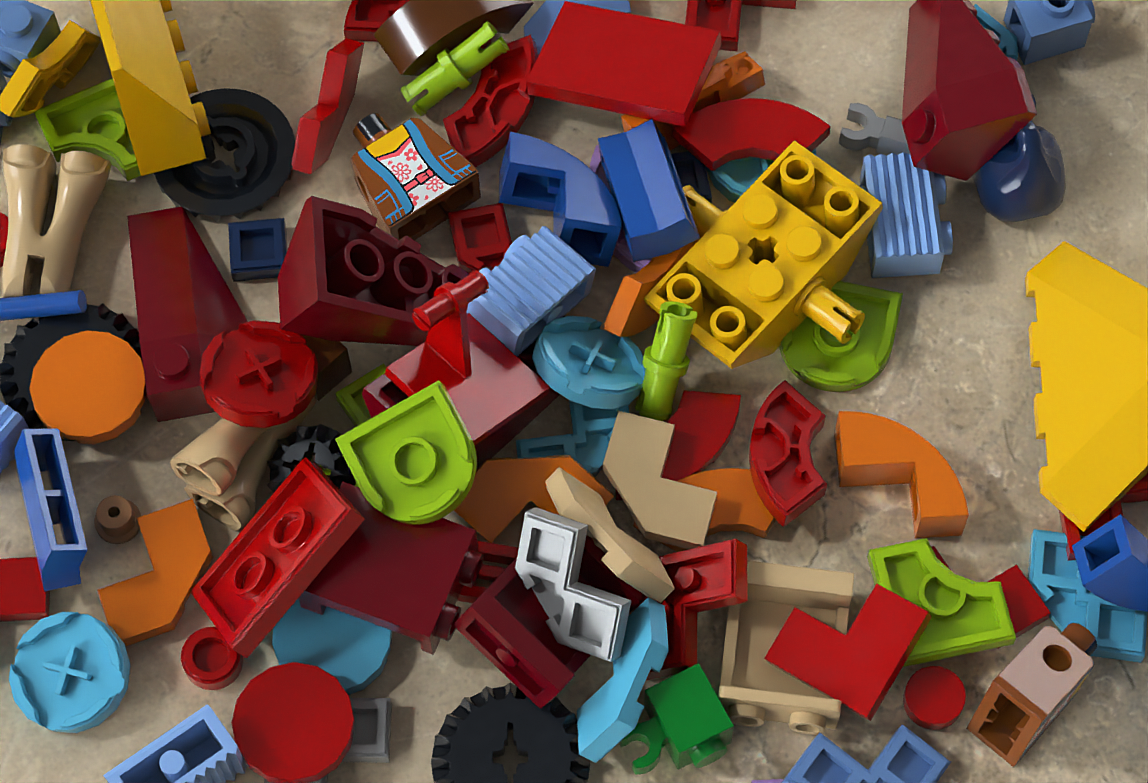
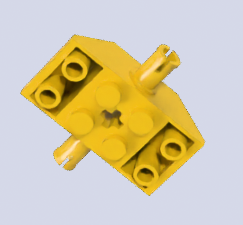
M795 140L741 197L724 212L698 194L690 185L683 187L701 238L644 297V301L657 313H659L661 304L664 302L674 301L691 306L693 311H696L698 314L696 322L693 324L690 338L731 369L773 354L781 345L783 338L791 330L793 332L806 317H809L835 336L842 344L852 339L851 335L847 332L848 329L856 334L864 322L865 314L832 292L831 288L847 275L883 209L881 201Z

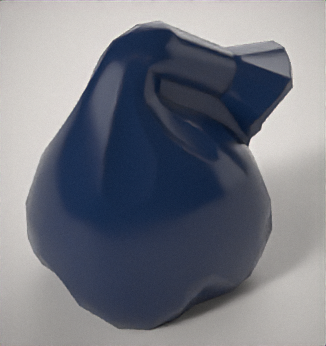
M1031 94V95H1032V98H1033V102H1034L1035 108H1036V101H1035L1034 95ZM1032 120L972 176L979 193L980 202L985 210L998 220L1006 222H1019L1051 214L1061 205L1066 190L1065 168L1060 147L1053 134L1043 127L1036 126Z

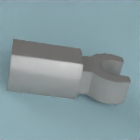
M850 103L847 120L861 124L864 129L853 131L842 127L839 138L841 146L853 151L871 147L877 149L876 153L886 156L891 153L898 155L902 152L910 154L902 126V119L888 115L886 119L880 118L867 105Z

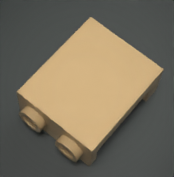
M747 560L748 602L731 605L728 608L718 698L732 723L748 727L762 726L765 720L789 723L791 730L804 734L824 733L825 728H837L842 701L830 699L769 664L764 658L794 607L846 635L849 607L853 594L854 573Z

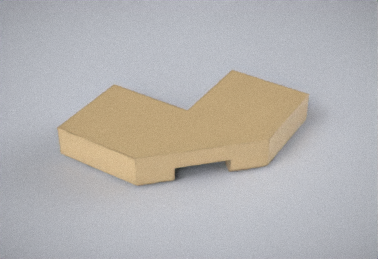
M618 411L603 461V471L632 513L633 520L644 538L686 549L704 546L717 500V491L662 478L675 432V424Z
M560 467L552 473L545 483L559 515L587 524V535L593 539L597 547L605 552L601 559L603 563L618 578L647 597L661 603L675 587L659 556L616 527L599 493Z

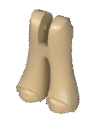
M17 144L3 148V174L8 196V235L2 271L3 298L30 295L35 263L44 264L40 294L70 290L82 237L91 212L106 186L111 170L110 160H105L98 155L85 151L61 153L54 215L47 233L43 236L49 198L56 174V161L51 152L33 145Z
M314 396L306 410L287 423L268 428L243 427L221 418L198 436L170 461L171 468L176 476L188 483L184 490L189 498L193 499L195 505L204 513L229 529L238 532L254 516L256 492L268 467L266 461L272 459L278 449L277 440L287 438L296 430V427L301 424L316 404V398Z

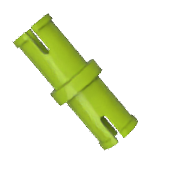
M485 22L483 27L450 51L448 48L442 50L437 54L438 61L409 84L401 87V92L407 102L423 90H428L427 94L411 106L417 114L424 116L429 109L458 87L465 90L473 83L472 76L502 53L509 51V47L502 36L485 49L481 48L484 43L498 32L490 22Z
M674 301L661 304L660 317L653 344L647 347L644 352L642 364L646 368L642 384L643 387L635 405V410L639 411L641 416L659 421L668 420L671 417L679 378L687 374L690 359L686 355L693 324L696 322L698 314L696 311H693L691 306Z

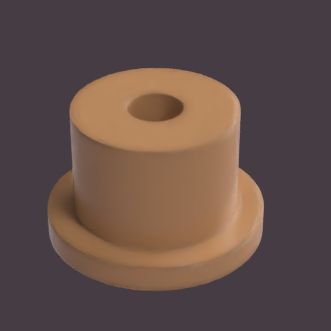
M109 496L103 499L97 507L94 520L96 531L108 543L123 544L129 542L140 531L137 518L141 517V513L133 502L124 497Z

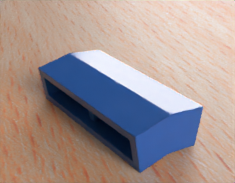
M653 119L627 132L598 138L601 164L610 192L618 206L622 229L633 262L669 254L700 239L667 141Z
M23 429L14 449V455L44 592L81 584L79 567L88 549L59 429ZM47 471L51 490H44L40 472ZM54 524H60L64 544H57L53 529Z

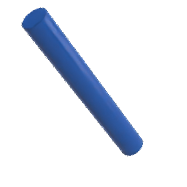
M83 290L0 298V321L85 313L87 309L86 295Z

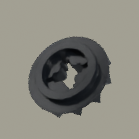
M319 424L308 427L297 426L296 431L287 438L278 439V449L273 458L266 461L270 468V482L267 486L274 493L293 471L294 465L297 466L305 457L311 461L312 455H315V462L331 472L327 476L338 489H340L342 482L355 486L356 480L335 440L342 434L335 429Z

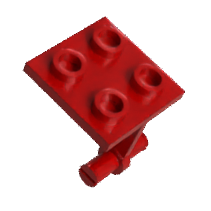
M476 270L470 272L468 276L455 284L447 282L439 286L434 291V298L413 309L412 318L417 327L422 331H428L426 340L387 366L385 375L408 397L438 380L442 382L460 414L474 446L547 396L550 390L549 385L471 314H467L468 303L487 293V289H489L486 277Z

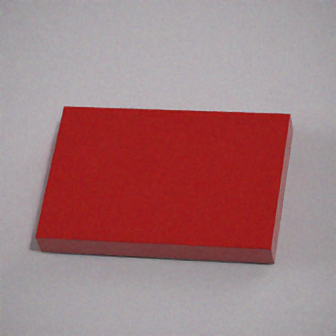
M564 1L526 80L528 95L686 127L722 45L721 34L717 30Z
M305 457L194 586L191 594L230 647L245 658H248L357 530L365 518L322 469Z

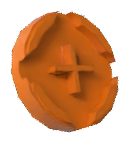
M82 331L64 336L44 351L33 368L30 393L34 409L48 429H59L62 439L65 437L70 440H77L80 444L91 445L115 439L135 424L142 413L140 409L145 402V396L147 399L141 357L127 341L109 332Z

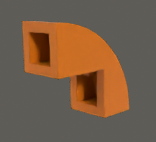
M839 411L834 432L839 487L909 484L915 538L962 536L969 516L966 499L956 474L940 452L921 435L896 421L870 413Z

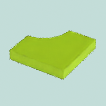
M113 78L44 106L34 112L57 162H60L61 153L85 151L98 155L105 160H110L111 165L115 166L127 181L141 176Z
M927 538L870 549L868 551L867 558L874 585L876 583L928 611L932 616L903 667L1014 644L1016 635L1001 582H976L954 574L937 559Z

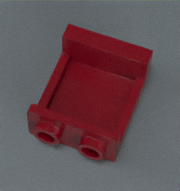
M342 482L339 490L362 514L365 520L298 598L300 606L321 615L324 614L326 607L336 609L416 639L420 642L422 651L434 655L440 639L449 641L456 628L453 624L461 614V607L455 604L463 586L472 588L480 573L484 554L478 552L476 530L444 518L425 524H406L395 521L375 509L366 500L359 487Z
M586 535L578 582L631 600L630 613L642 602L646 595L618 578L601 560L605 553L595 545L591 537ZM516 558L458 618L453 626L541 709L575 676L574 673L591 655L557 643L545 622L549 617L532 587L526 588L515 569Z

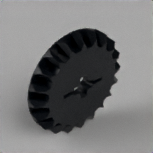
M214 89L190 97L191 104L202 101L211 131L209 135H212L219 146H223L225 150L233 151L237 149L233 152L234 165L237 172L229 165H225L222 160L213 162L216 159L214 143L209 135H205L201 139L206 159L154 173L162 193H165L176 207L181 206L189 210L195 218L199 214L211 216L217 222L221 216L233 215L241 219L246 211L254 208L261 211L264 203L271 197L279 198L281 187L285 181L291 180L293 167L291 163L295 146L293 130L283 112L268 99L241 89Z
M103 303L100 306L87 304L85 313L37 317L24 326L17 325L16 335L12 341L4 343V357L2 363H0V390L6 405L10 406L24 418L29 429H48L34 409L30 393V383L33 368L44 351L64 336L82 331L109 332L127 341L142 360L139 332L137 328H134L129 323L123 313L117 314ZM63 437L64 439L61 438L62 441H77Z
M511 682L504 687L490 688L486 686L480 693L470 698L464 697L460 705L452 713L446 714L439 733L435 735L431 758L434 783H508V777L504 772L503 764L493 763L494 757L504 755L505 746H508V732L510 730H513L514 746L517 747L518 755L528 757L527 763L517 765L516 774H513V783L588 782L590 760L579 755L577 718L575 713L570 712L557 696L540 709Z

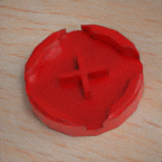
M256 320L241 323L238 330H233L228 334L224 330L215 336L202 354L200 385L206 402L221 418L237 425L268 428L287 423L305 411L316 394L318 361L315 353H312L311 349L306 345V339L301 334L281 330L280 323Z
M291 662L270 667L249 681L236 700L231 723L235 743L238 745L243 759L252 771L272 783H311L320 780L340 765L351 748L355 720L350 697L336 677L318 666Z

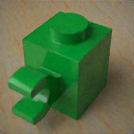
M698 663L646 689L644 709L650 719L637 723L635 729L619 742L620 747H623L632 741H642L649 748L646 755L632 762V769L635 775L645 774L653 770L660 760L661 750L664 746L678 770L691 763L694 764L695 768H702L715 762L727 753L726 745L732 742L734 725Z

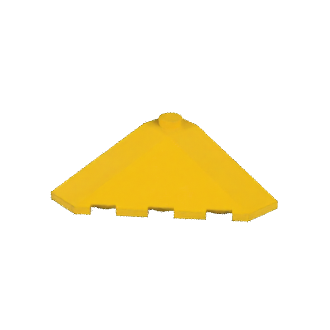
M1063 241L1029 270L1025 277L1026 297L1035 298L1037 322H1031L1028 328L1031 367H1040L1042 393H1036L1033 399L1036 439H1045L1047 466L1041 467L1038 472L1040 493L1079 529L1085 532L1138 481L1148 474V288Z

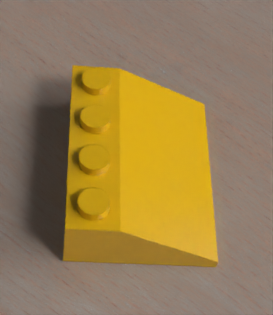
M90 0L141 176L206 159L201 137L211 134L202 101L191 104L189 94L198 92L190 61L178 62L176 53L185 51L178 22L176 19L166 21L164 17L165 12L173 11L171 1Z

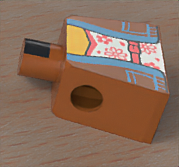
M373 113L364 117L355 126L353 135L363 147L351 158L355 181L372 215L378 218L376 222L378 227L398 240L408 236L415 241L446 221L448 213L463 210L481 198L478 170L420 118H410L392 130L380 114Z
M1077 623L1068 624L1061 633L1052 626H1044L992 681L966 729L1012 767H1015L1075 697L1095 664L1090 655L1097 649V641L1093 634Z

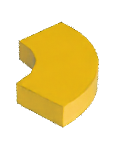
M69 20L58 37L43 52L33 58L22 60L0 95V111L9 117L16 118L39 110L44 106L45 100H43V97L47 91L54 85L64 89L92 56L100 44L101 38Z

